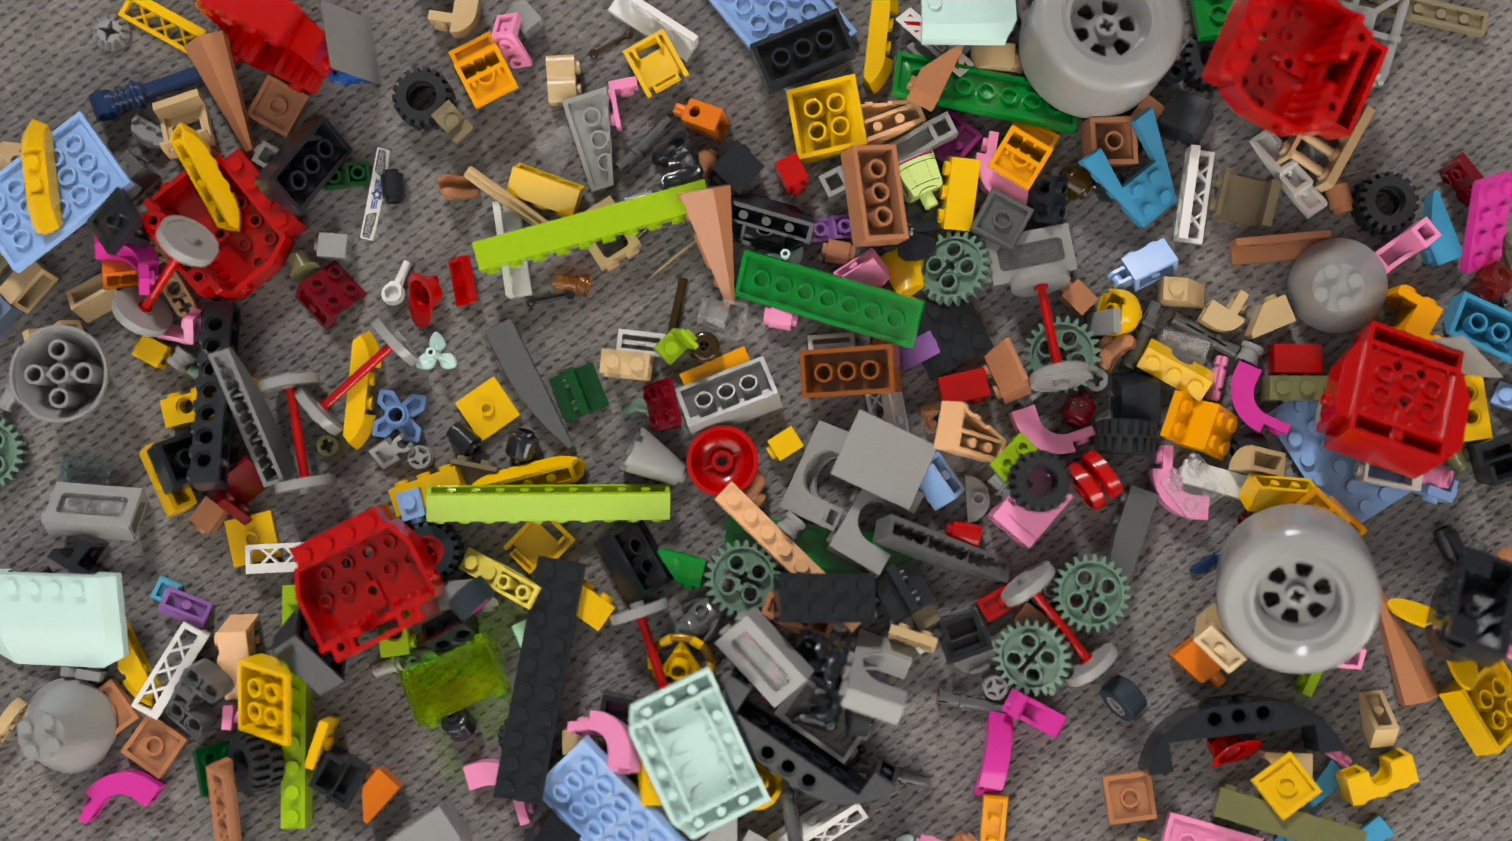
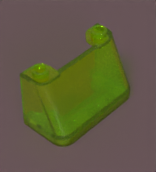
M483 632L474 637L475 641L469 640L466 644L432 660L417 664V666L411 669L405 668L396 673L418 727L426 725L427 729L433 728L441 724L440 719L491 695L497 698L508 693L506 688L510 687V683L493 633Z

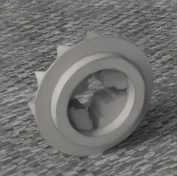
M115 13L114 15L105 14L101 19H97V23L92 27V38L100 48L106 51L120 50L130 39L131 30L128 22ZM112 26L119 34H111L109 37L103 30H110Z

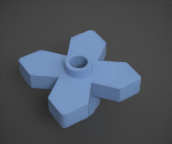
M380 389L377 403L385 411V416L374 421L372 435L388 438L398 429L400 433H405L403 437L405 441L420 443L423 429L413 418L426 411L428 397L412 394L402 403L395 391ZM399 412L403 414L401 420L397 419Z

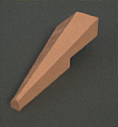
M222 30L198 35L184 46L185 51L246 153H251L255 148L241 83L237 80L228 35Z
M721 185L677 193L678 200L683 202L687 211L685 217L688 221H691L696 232L694 238L707 268H711L715 277L713 283L715 287L720 289L723 296L722 304H734L731 186Z
M1381 588L1382 603L1378 625L1384 653L1389 659L1398 704L1407 706L1431 701L1439 696L1438 694L1441 690L1400 619L1387 608L1386 602L1389 600Z

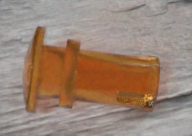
M556 274L554 276V289L573 291L574 294L582 292V297L584 298L589 294L591 285L589 274H586L584 278H581L580 275L570 277Z

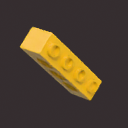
M1464 374L1470 397L1468 412L1470 421L1466 423L1463 442L1493 438L1483 377Z
M252 378L253 381L255 382V384H256L257 387H258V382H259L260 380H259V379H256V378ZM196 388L190 389L191 393L182 395V392L171 393L167 395V399L159 400L166 428L177 429L192 425L195 413L194 410L188 413L186 405L189 401L193 403L196 400ZM215 414L211 415L208 421L211 420Z

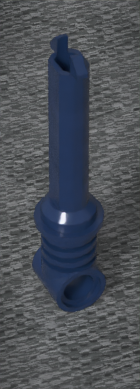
M194 66L146 83L131 80L125 86V89L120 87L119 90L114 89L113 92L111 90H100L90 94L88 98L96 120L109 121L117 118L121 110L122 112L127 111V109L131 110L132 106L144 109L150 99L203 82V79Z

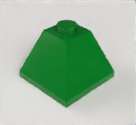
M663 547L659 548V556L676 582L681 583L680 587L694 590L695 587L700 588L707 562L706 558Z

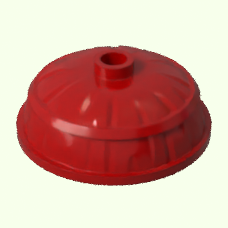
M727 425L712 426L699 433L690 444L686 459L687 470L694 484L709 495L717 496L730 482H733L743 491L750 485L758 469L757 450L750 437L740 429ZM720 457H725L727 459V464L724 466H720L718 464V459Z

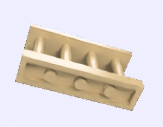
M1368 105L1362 108L1351 135L1338 138L1339 143L1334 149L1315 136H1290L1280 146L1278 150L1280 155L1276 163L1281 164L1290 158L1317 175L1318 181L1314 188L1321 193L1334 187L1375 110ZM1301 139L1327 156L1329 161L1325 167H1321L1296 150Z

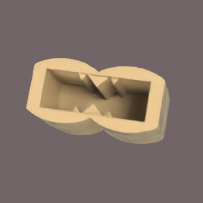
M574 54L546 56L549 105L563 106V100L582 94V86L577 84V75H581L580 61L575 60Z

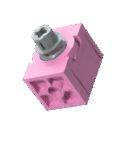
M1036 467L1029 471L1026 485L1033 495L1044 496L1050 491L1052 478L1049 472L1042 467ZM994 471L987 482L997 490L995 495H1000L1001 500L996 503L986 517L1018 545L1030 548L1073 496L1068 494L1066 502L1061 503L1059 508L1050 510V512H1029L1024 510L1023 507L1016 505L1017 502L1010 497V490H1007L1008 480L1004 481Z

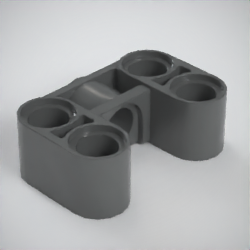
M203 658L183 670L178 683L174 687V692L166 705V713L172 721L188 734L195 737L199 736L217 723L215 711L204 703L203 700L209 703L216 702L232 692L234 682L226 672L211 660Z

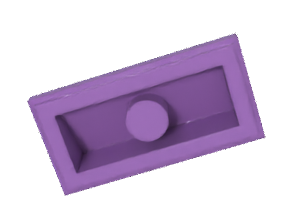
M168 586L157 608V613L182 623L185 621L202 630L214 604Z

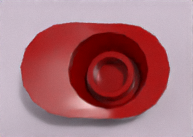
M413 272L408 278L409 311L414 324L425 328L431 321L432 308L442 300V290L438 276H422L417 272Z
M1237 734L1207 739L1209 750L1214 758L1211 764L1212 767H1219L1248 758L1257 753L1262 747L1261 740L1250 739L1244 741Z

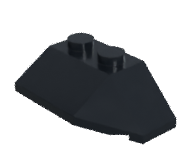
M751 193L731 195L732 237L737 243L779 255L783 249H788L792 252L810 244L815 221L796 206Z

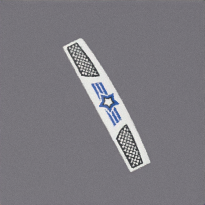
M377 147L360 238L373 241L383 199L380 175L389 167L390 150Z

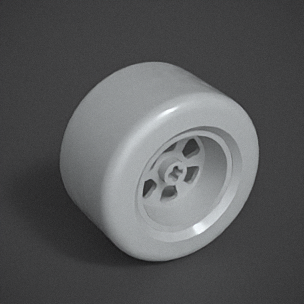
M1034 0L1023 20L1019 35V57L1024 74L1041 98L1056 109L1072 116L1081 118L1113 117L1127 112L1141 103L1170 69L1180 52L1185 32V19L1181 1ZM1093 14L1094 17L1090 20H1085L1078 15ZM1073 29L1086 30L1088 39L1080 42ZM1116 40L1127 43L1128 51L1123 55H1119L1113 46ZM1093 45L1101 46L1104 48L1105 56L1098 55L1090 51Z
M1283 504L1263 509L1246 518L1231 532L1220 551L1217 561L1216 602L1222 626L1231 641L1241 652L1267 668L1295 674L1315 673L1334 668L1356 655L1366 645L1375 631L1380 617L1382 597L1371 553L1360 534L1348 522L1330 511L1305 504ZM1297 562L1313 566L1312 571L1307 577L1296 575L1295 564ZM1277 567L1283 568L1287 575V578L1281 583L1268 578V575ZM1322 578H1327L1331 585V591L1328 593H1318L1314 590L1313 584ZM1294 590H1298L1300 594L1296 595ZM1267 591L1277 592L1281 600L1271 606L1264 601L1263 593ZM1312 602L1321 604L1311 610H1307V606ZM1286 608H1294L1298 612H1287L1284 610Z

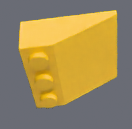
M856 74L786 90L797 155L802 163L807 164L840 155L852 145H868Z
M263 653L238 659V730L287 747L290 746L291 673L276 657Z
M1503 660L1490 668L1478 665V681L1471 690L1464 689L1454 680L1438 694L1476 756L1499 754L1512 741V674Z

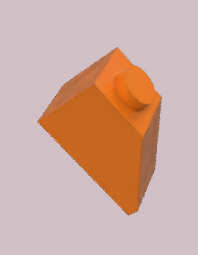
M384 765L378 769L374 767L365 777L367 782L362 786L363 821L366 824L375 818L404 785Z

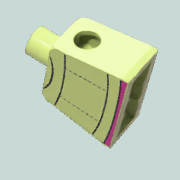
M929 149L898 162L904 199L908 203L920 199L925 210L938 205L933 193L940 189L943 182L933 150Z

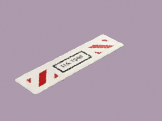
M910 7L895 20L921 42V16ZM924 45L937 57L955 47L954 45ZM962 52L956 62L972 67L975 65ZM954 67L952 71L961 77L969 69Z

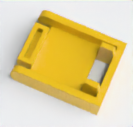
M663 28L622 51L648 98L652 97L651 89L654 88L657 94L681 80L678 75L682 72L685 78L689 76L687 69ZM657 43L659 44L660 49L642 59L639 58V53Z
M528 521L504 545L503 549L507 551L514 545L516 548L509 555L524 570L531 574L536 569L538 555L559 559L577 540L560 523L550 521L564 534L558 541L542 526L544 522L533 523Z

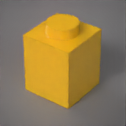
M141 336L134 343L132 355L156 368L165 370L168 365L166 358L169 355H173L175 348L155 337Z
M792 426L769 439L767 441L769 446L766 447V450L773 460L777 458L780 462L804 445Z

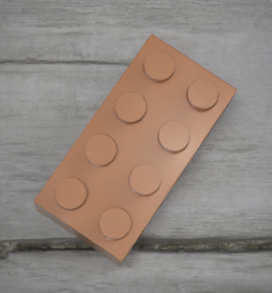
M896 144L852 145L841 153L853 247L897 245L909 239Z

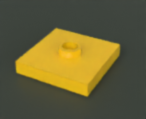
M494 376L455 402L473 431L482 438L481 442L521 416Z
M273 510L252 514L253 521L246 526L237 519L224 521L234 567L246 565L245 545L280 543ZM281 548L273 555L275 558L283 556ZM260 549L252 550L253 563L261 562L267 557Z
M331 715L319 721L304 768L313 770L319 767L327 751L331 750L340 720L339 716Z
M1291 751L1285 753L1250 779L1282 821L1322 792Z

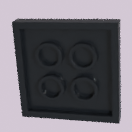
M964 299L960 300V306H957L954 301H952L950 307L945 302L939 305L935 300L925 303L917 337L931 331L940 350V353L921 362L931 381L994 346L970 303H966Z

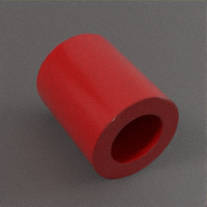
M953 519L952 524L947 523L945 535L978 547L982 526Z

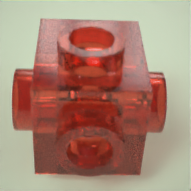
M1498 260L1486 268H1480L1473 277L1472 290L1479 297L1484 298L1490 303L1497 298H1503L1512 288V271Z

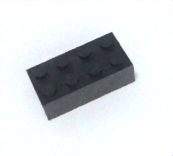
M838 8L750 44V54L768 95L855 59L857 51Z
M774 574V623H875V574Z

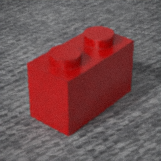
M794 152L775 162V173L786 195L793 194L796 197L806 191L805 187L809 183V176L797 153Z
M1272 344L1267 346L1268 374H1275V376H1290V374L1314 376L1315 374L1322 373V344Z
M984 367L935 379L941 405L942 401H971L973 405L986 402L985 397L991 395Z

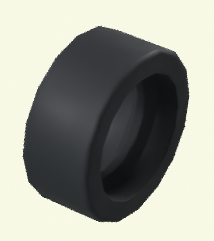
M846 708L845 727L847 735L867 737L870 731L871 716Z

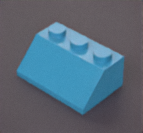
M1466 291L1452 297L1443 318L1446 334L1451 337L1465 336L1475 348L1512 364V312Z

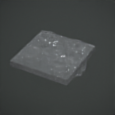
M1194 453L1188 456L1189 461L1177 470L1174 467L1170 469V475L1159 482L1188 521L1194 519L1228 493L1202 457Z

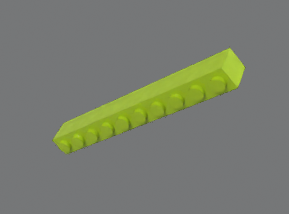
M705 180L695 181L472 242L479 270L481 273L486 272L487 275H493L501 272L500 268L506 266L514 269L523 266V262L533 260L534 263L546 260L547 255L556 253V256L566 255L570 253L572 248L588 249L593 247L594 242L601 240L604 244L617 240L616 236L623 234L626 237L639 234L641 229L648 228L649 231L662 228L663 223L671 222L672 225L685 221L687 211L683 202L678 200L677 193L707 188Z
M669 484L428 485L426 491L427 522L444 524L446 522L467 524L471 521H482L486 524L496 521H506L508 523H518L520 521H531L533 523H542L544 521H555L557 523L580 521L582 523H589L592 520H603L604 522L611 523L616 520H627L628 522L651 520L653 522L670 520Z
M295 584L282 585L283 625L293 611L299 607L295 599ZM282 661V664L291 673V745L288 747L281 745L285 759V773L281 782V829H305L312 824L313 789L308 785L313 778V770L304 768V764L313 740V690L309 689L306 682L298 675H294L290 668Z

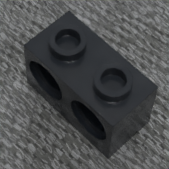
M1038 174L1028 194L1027 206L1034 209L1029 221L1063 224L1066 212L1065 198L1068 191V176Z
M452 609L421 625L423 644L439 657L480 637L478 618L472 615L467 620L462 621Z

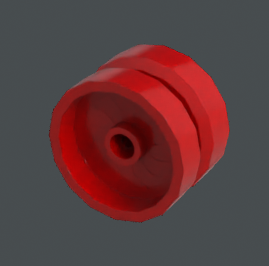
M1093 449L1081 456L1082 465L1073 462L1066 467L1071 470V474H1069L1070 479H1073L1071 486L1093 511L1099 510L1106 504L1105 496L1113 499L1123 492L1121 482L1114 471Z

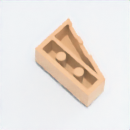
M909 100L887 101V103L865 102V104H861L868 145L890 144L926 122L921 106Z
M942 401L934 443L935 449L976 461L991 463L1006 447L1007 440L990 425H985L980 420L981 417L978 414H973L964 402Z
M259 614L230 615L215 633L214 643L219 650L217 666L226 672L234 682V689L225 695V700L238 699L237 660L256 655L255 644H259V636L254 634V623L259 621Z

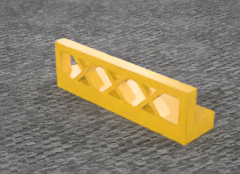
M126 0L118 13V16L186 54L184 46L188 44V40L194 39L198 35L209 33L152 0ZM132 3L140 6L141 16L132 18L126 15ZM160 17L162 26L154 29L150 28L147 18ZM178 27L182 38L171 40L167 29Z

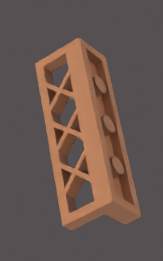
M1331 230L1236 238L1228 243L1231 266L1296 260L1311 245L1332 237Z
M225 757L206 766L215 841H242L233 760Z

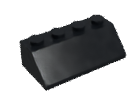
M324 114L309 117L303 121L253 182L269 200L300 215L353 150Z

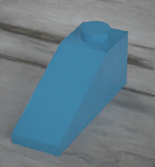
M1439 190L1433 191L1424 197L1423 218L1427 216L1441 236L1421 252V259L1424 264L1428 265L1429 269L1460 258L1462 255L1461 245Z

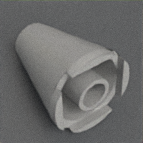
M643 427L640 428V433L637 432L625 451L626 461H621L619 469L624 472L671 485H676L678 482L682 483L688 473L685 470L686 464Z

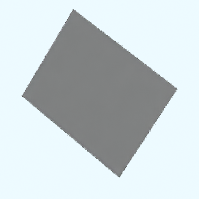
M320 0L330 67L380 85L371 19L325 0Z
M859 409L831 474L909 510L936 449L934 444Z

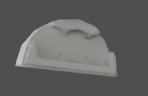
M136 113L131 122V133L134 139L146 147L162 149L159 144L164 142L162 130Z
M964 476L967 523L977 521L985 515L989 508L990 496L987 487L981 480L972 476Z
M993 640V641H991V642H992V645H993V648H994V647H995V641ZM992 649L953 664L963 672L970 674L980 673L990 667L996 652Z

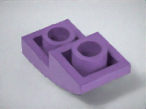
M849 214L813 219L815 226L810 244L828 242L829 239H852Z
M931 331L916 337L915 345L912 349L904 346L899 347L901 371H906L940 353L937 341L933 338Z

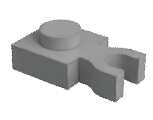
M404 432L399 433L393 441L388 437L369 450V453L383 470L400 460L404 456L403 453L409 451L414 446L412 442L408 445L402 444L401 439L405 436Z
M61 666L60 676L100 682L108 679L110 670L94 667Z

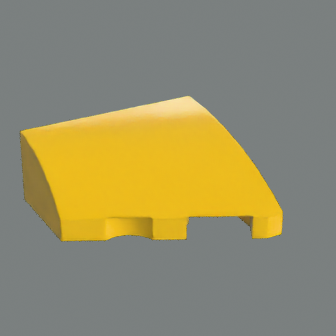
M897 247L894 251L887 252L880 258L888 267L889 281L895 292L912 296L925 286L922 274L924 259L904 261L898 256Z

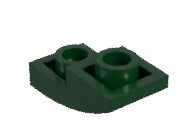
M369 161L344 162V165H341L324 185L323 192L370 185Z

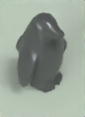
M713 595L695 598L683 605L682 611L687 609L689 611L678 622L679 627L686 634L694 635L697 638L707 634L703 639L704 643L712 640L721 630L727 608L718 611L719 602L711 604V601L714 599Z

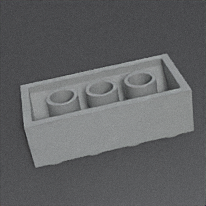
M763 356L675 389L693 440L703 430L712 426H735L783 407Z

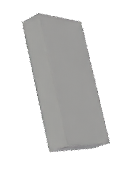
M1112 308L1087 313L1086 333L1094 331L1091 337L1121 333V310Z

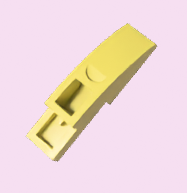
M471 547L468 548L458 568L473 577L481 575L495 591L527 609H531L541 589L539 585L524 575Z

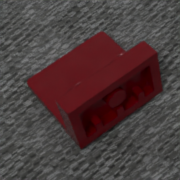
M1461 152L1438 171L1441 174V180L1446 185L1451 186L1456 192L1458 201L1466 204L1468 207L1470 205L1473 182L1484 177L1464 152Z
M333 261L299 283L295 298L327 331L334 326L337 316L366 296V292L337 261Z
M667 377L642 386L644 391L643 397L649 413V423L653 433L681 427L682 418L673 378Z
M244 457L229 468L227 489L209 491L216 505L246 526L253 521L249 513L251 508L247 503L268 487L263 486L253 461L248 457Z

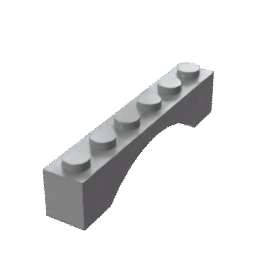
M945 112L890 144H896L898 162H901L929 149L934 150L956 139L958 131L948 112ZM842 165L818 176L830 202L846 194Z

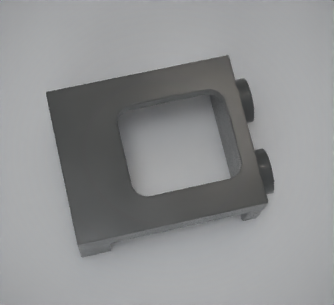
M126 150L121 155V158L130 166L125 172L133 183L137 184L127 193L131 201L134 202L161 176L146 160Z

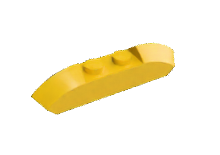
M871 0L862 83L873 94H876L882 88L892 70L893 60L885 55L889 56L891 41H887L888 32L892 33L893 18L889 17L899 14L898 0Z
M31 119L21 139L26 201L36 233L46 235L59 229L63 224L53 137L47 124Z
M180 122L172 132L170 139L174 150L216 226L224 230L240 232L241 211L235 193H231L229 183L220 173L217 161L211 156L210 147L194 129Z
M370 330L359 335L352 342L349 377L379 351L377 341ZM381 362L374 368H381ZM373 369L347 392L343 437L356 450L370 436L376 419V415L369 414V410H373L374 406L371 386L375 387L377 378Z
M573 456L550 457L490 473L478 479L472 485L570 484L578 482L583 477L586 461Z
M126 618L129 655L118 660L117 667L120 673L126 677L123 684L136 698L153 668ZM155 676L156 687H162L157 676ZM150 684L147 690L153 689L152 684ZM154 692L143 695L140 701L154 707L156 704Z

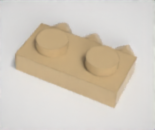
M903 623L891 624L888 639L899 643L904 642L905 645L914 648L919 647L928 653L935 651L938 638H935L933 633L925 630H920V633L910 630V626Z

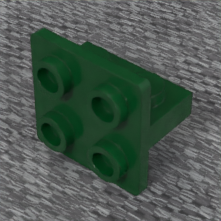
M592 362L577 368L569 367L563 370L564 373L549 379L565 422H570L609 406L608 399Z
M231 740L198 746L193 750L201 798L209 797L206 766L228 757V746Z

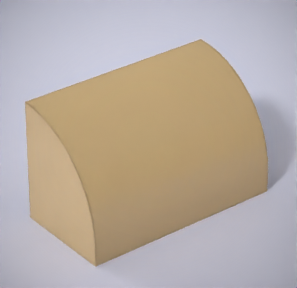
M36 260L22 272L17 273L14 271L0 286V293L10 305L28 314L59 278L43 263Z
M102 273L67 291L66 295L71 310L85 322L89 323L111 311L112 300L118 291L123 288L103 290Z
M1253 445L1244 446L1233 455L1228 470L1247 475L1251 473L1284 476L1286 453Z

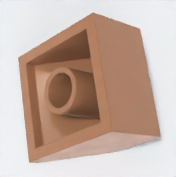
M1136 116L1090 117L1082 122L1083 158L1094 149L1101 148L1112 168L1138 164L1137 134L1130 123Z
M1005 338L984 356L986 365L983 367L985 368L987 378H993L995 382L992 388L997 399L1002 398L1006 405L1031 394L1027 374L1010 338Z

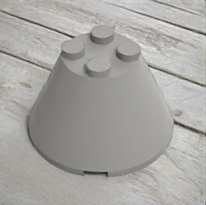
M1346 238L1326 239L1308 247L1295 260L1287 281L1288 298L1297 316L1307 325L1328 333L1349 332L1367 324L1380 311L1388 289L1387 273L1376 253L1366 245Z
M52 325L33 332L22 346H18L10 365L11 389L18 403L22 404L34 417L50 422L73 421L89 413L102 399L109 379L108 361L102 347L90 334L72 326Z
M75 677L59 678L42 686L30 700L22 721L17 725L18 742L24 756L29 759L33 758L45 766L63 773H78L99 764L107 756V752L116 739L117 717L114 716L110 705L112 702L104 691L101 692L97 687L89 683L88 680L76 679Z

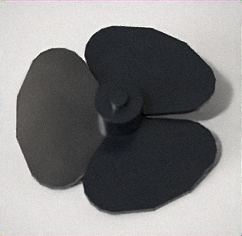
M905 201L904 206L909 239L901 242L900 245L881 246V248L886 252H892L898 247V256L902 260L919 261L927 257L936 246V240L932 235L919 232L935 230L937 219L930 210H925L924 206Z

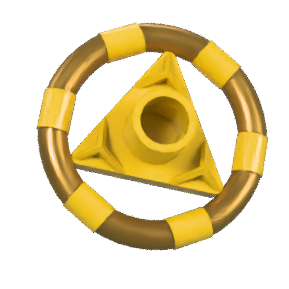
M672 633L659 638L655 642L657 652L664 646L678 642L662 666L666 677H671L678 681L702 669L686 643H689L703 653L706 659V667L709 666L713 676H715L716 661L711 649L704 641L694 635ZM648 655L647 668L651 678L658 685Z

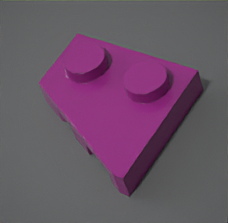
M949 108L946 112H948L957 129L958 135L956 139L936 148L935 159L941 165H943L944 161H947V156L966 158L983 138L980 132Z

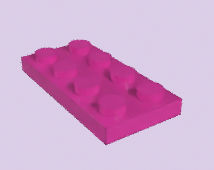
M1506 170L1473 182L1459 271L1470 273L1500 261L1503 239L1506 233L1507 216L1510 211L1512 193L1511 171Z

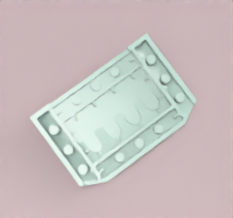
M921 0V45H1005L1017 21L1016 0Z
M0 569V655L17 664L104 668L129 655L122 574L114 572H98L94 575L13 572V569Z
M709 666L629 706V734L671 823L693 840L771 800Z

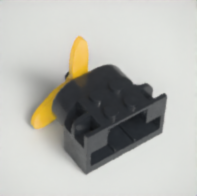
M1470 546L1465 548L1464 557L1455 562L1452 573L1446 576L1444 581L1434 591L1430 607L1401 598H1393L1386 602L1387 608L1393 614L1407 622L1425 628V636L1429 646L1438 656L1447 661L1455 680L1464 689L1471 690L1476 686L1478 681L1477 664L1490 668L1508 657L1512 639V562Z

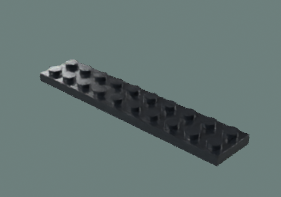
M538 555L533 582L539 585L541 589L527 613L493 797L537 805L542 804L587 564Z

